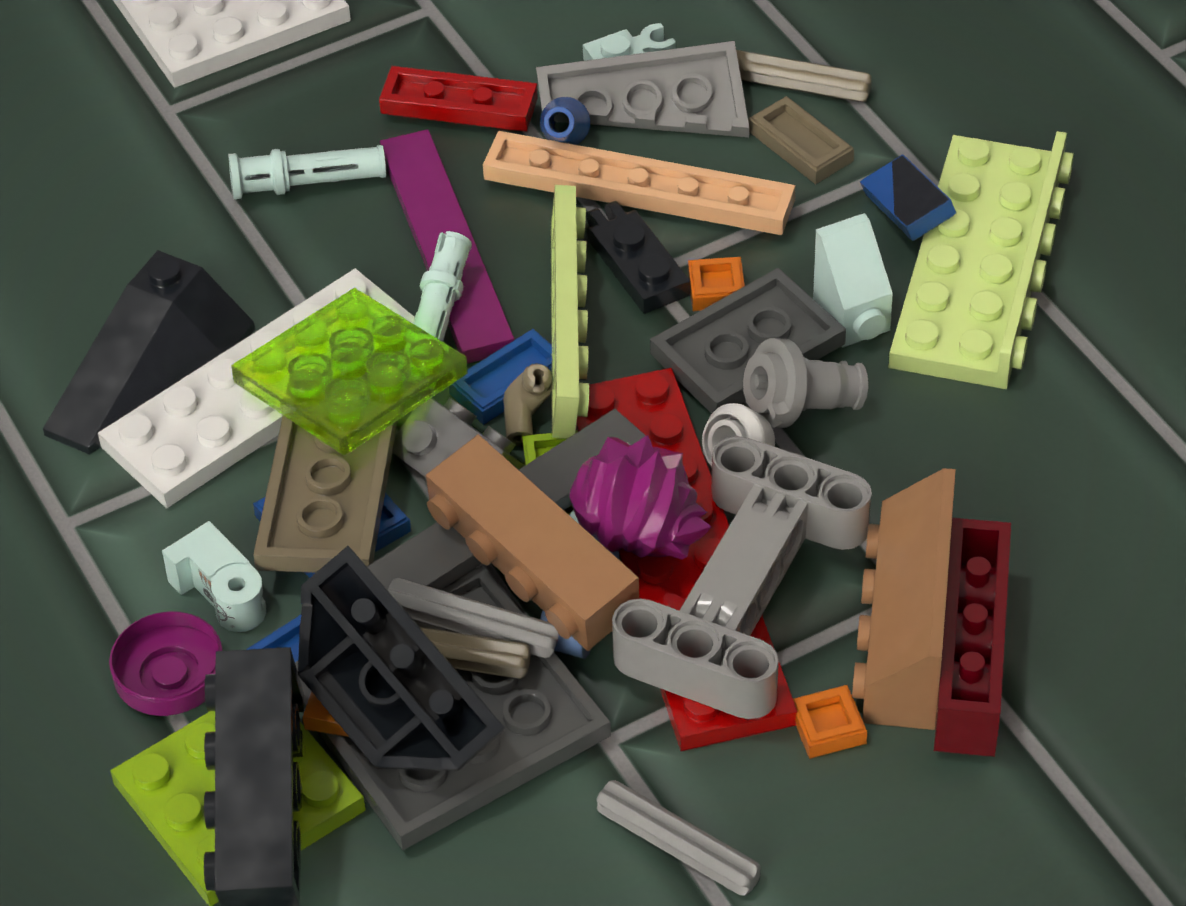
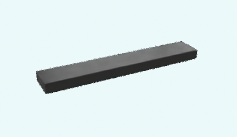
M613 409L525 465L519 471L560 508L565 510L572 505L570 488L580 467L590 457L599 454L607 437H617L632 445L646 435L620 412ZM436 522L367 567L387 590L394 578H401L442 590L482 563L471 553L465 538L453 527L447 530Z

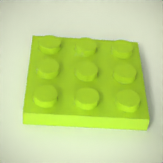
M215 711L206 713L110 770L116 788L208 906H213L219 902L215 890L207 891L204 881L205 852L215 851V829L207 830L204 817V795L206 791H215V770H207L204 739L206 732H215ZM300 722V729L303 732V757H294L293 762H298L300 769L302 808L300 812H293V821H299L301 850L363 813L366 811L364 796L308 730L304 729L303 724Z

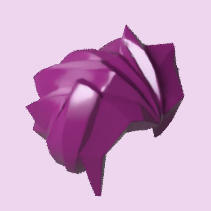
M648 435L632 445L617 437H607L599 454L590 457L582 464L570 488V500L579 525L611 552L624 549L626 552H631L640 558L648 555L650 557L672 556L684 559L688 556L689 546L701 539L711 528L708 523L701 519L707 512L696 503L698 494L689 485L682 462L683 453L653 447Z

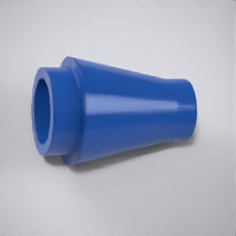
M556 98L549 102L542 111L540 118L541 131L547 140L577 145L585 139L589 132V112L575 98ZM560 112L565 113L569 118V126L563 132L557 131L554 127L556 124L554 117Z

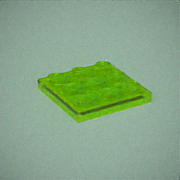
M355 287L231 365L234 383L344 456L468 374L465 355Z

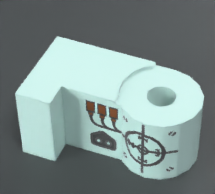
M210 521L162 550L168 582L180 595L195 587L215 608L216 618L223 628L233 632H246L256 628L263 622L266 616V603L262 597L263 587L260 574Z

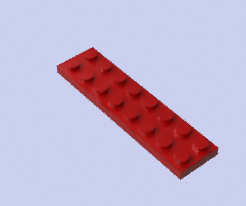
M672 368L589 384L587 417L577 416L576 430L579 432L613 409H616L642 433L649 436L653 447L683 453L682 462L689 485L698 494L696 503L707 512L701 519L708 523L711 528L701 539L689 546L688 556L684 559L672 556L650 557L648 555L640 558L631 552H626L624 549L618 551L619 560L639 577V599L651 600L680 611L727 531L729 523L724 509L718 507L713 501L711 493L712 477ZM761 616L750 636L768 643L774 649L763 616ZM780 663L778 664V687L775 707L769 714L761 718H740L660 688L680 751L796 726L797 709Z

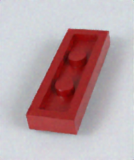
M391 66L379 97L381 114L527 132L538 100L537 83Z

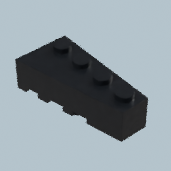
M291 647L216 651L215 674H206L205 676L206 708L208 712L215 711V732H206L204 739L207 770H215V791H206L204 795L205 825L207 830L215 829V851L205 852L204 854L205 887L207 891L215 890L221 906H300L301 831L299 821H293V812H300L302 808V784L298 762H293V758L303 757V732L300 729L299 712H304V692Z

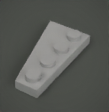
M735 41L536 67L542 111L549 102L556 98L571 97L580 101L587 108L590 115V125L749 138V122ZM560 112L554 117L556 122L569 123V118L565 113Z

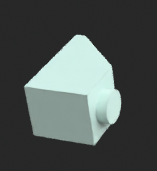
M863 213L816 229L813 300L846 329V341L841 347L843 348L862 340H870L879 334L890 331L893 293L871 222L867 215Z

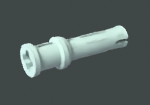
M382 145L286 156V152L280 151V149H272L270 155L239 158L236 153L228 154L233 200L241 199L243 193L274 190L276 195H282L290 191V186L386 177V164Z

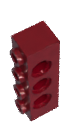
M952 518L934 751L995 757L1001 714L1011 539L1010 522Z

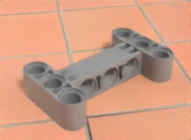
M736 436L728 437L714 447L712 453L711 485L712 498L717 506L725 511L736 514L680 611L641 598L624 602L615 610L612 618L613 658L618 670L628 677L740 718L755 719L769 714L775 707L779 660L777 652L771 645L750 636L805 539L841 550L853 549L867 539L872 492L867 481L854 473L750 438Z

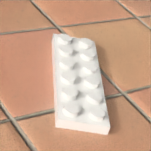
M355 268L98 432L101 448L162 505L169 508L279 435L288 388L349 389L406 351L415 317Z

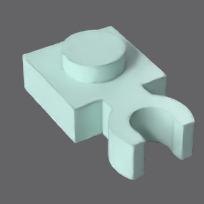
M661 23L645 27L641 34L632 37L628 30L625 29L583 44V60L676 49V41L673 38L664 41V26Z

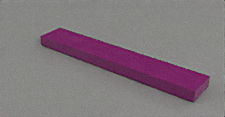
M427 129L380 140V145L384 149L387 171L426 270L429 271L440 233L446 234V231L457 232L469 238L472 243L461 278L464 286L460 299L454 302L448 326L463 364L483 360L514 341V336L430 132Z

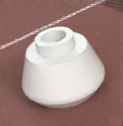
M729 403L718 407L709 417L702 435L703 452L711 468L714 447L728 437H746L775 447L774 431L768 420L742 404Z

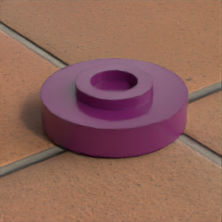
M177 611L148 615L128 626L119 635L112 647L109 665L115 689L127 705L145 714L168 716L187 712L205 702L206 674H215L216 651H223L220 638L214 628L198 616Z

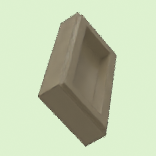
M787 96L748 118L749 132L815 185L854 161V148Z

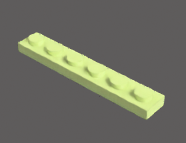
M555 185L551 218L552 438L567 439L575 434L577 416L587 417L589 406V383H579V379L587 378L589 351L588 346H578V342L586 343L588 311L578 310V307H585L587 275H577V272H585L586 241H579L577 239H584L586 208L576 207V186Z

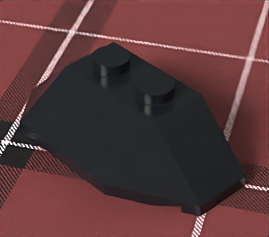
M346 546L301 585L302 611L299 632L298 676L377 769L459 771L506 730L477 693L349 546Z

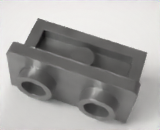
M427 394L424 395L395 435L392 451L426 477L427 473L479 434L518 470L525 466L510 455L515 444L490 426L486 428L483 434L471 426L477 416L450 397L443 406Z

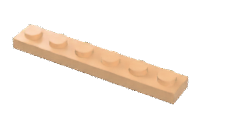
M498 131L483 163L484 180L553 193L555 185L576 186V197L606 203L617 201L622 206L777 235H783L795 201V185L503 131Z

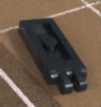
M613 201L605 205V213L608 220L598 208L586 213L590 226L587 228V236L591 245L643 314L691 295L690 279L636 210L626 213L617 201Z

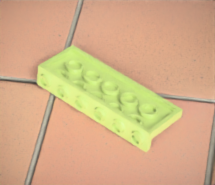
M1056 132L1052 151L953 135L938 188L951 199L956 214L923 236L889 352L888 368L1007 389L1012 368L1022 370L1028 337L1020 335L1022 329L1032 331L1038 299L1031 298L1030 296L1032 291L1042 292L1047 261L1040 260L1041 254L1051 255L1056 224H1051L1049 221L1050 218L1060 219L1065 188L1058 186L1059 183L1069 184L1073 166L1074 153L1065 152L1067 133Z

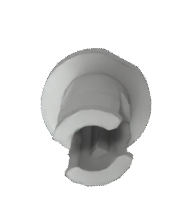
M770 338L763 341L749 359L744 372L743 392L749 408L765 417L772 428H787L806 409H834L846 406L852 407L853 410H860L867 398L868 375L862 363H856L852 366L848 365L847 361H841L838 364L835 362L808 360L803 357L799 347L793 341Z

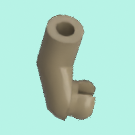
M536 363L527 366L504 393L506 438L514 443L515 446H523L522 436L533 435L532 415L552 392L553 376L548 367L543 364Z

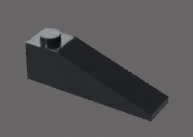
M157 250L126 286L43 428L44 435L89 455L101 448L98 432L250 336L255 330L254 321L203 267Z

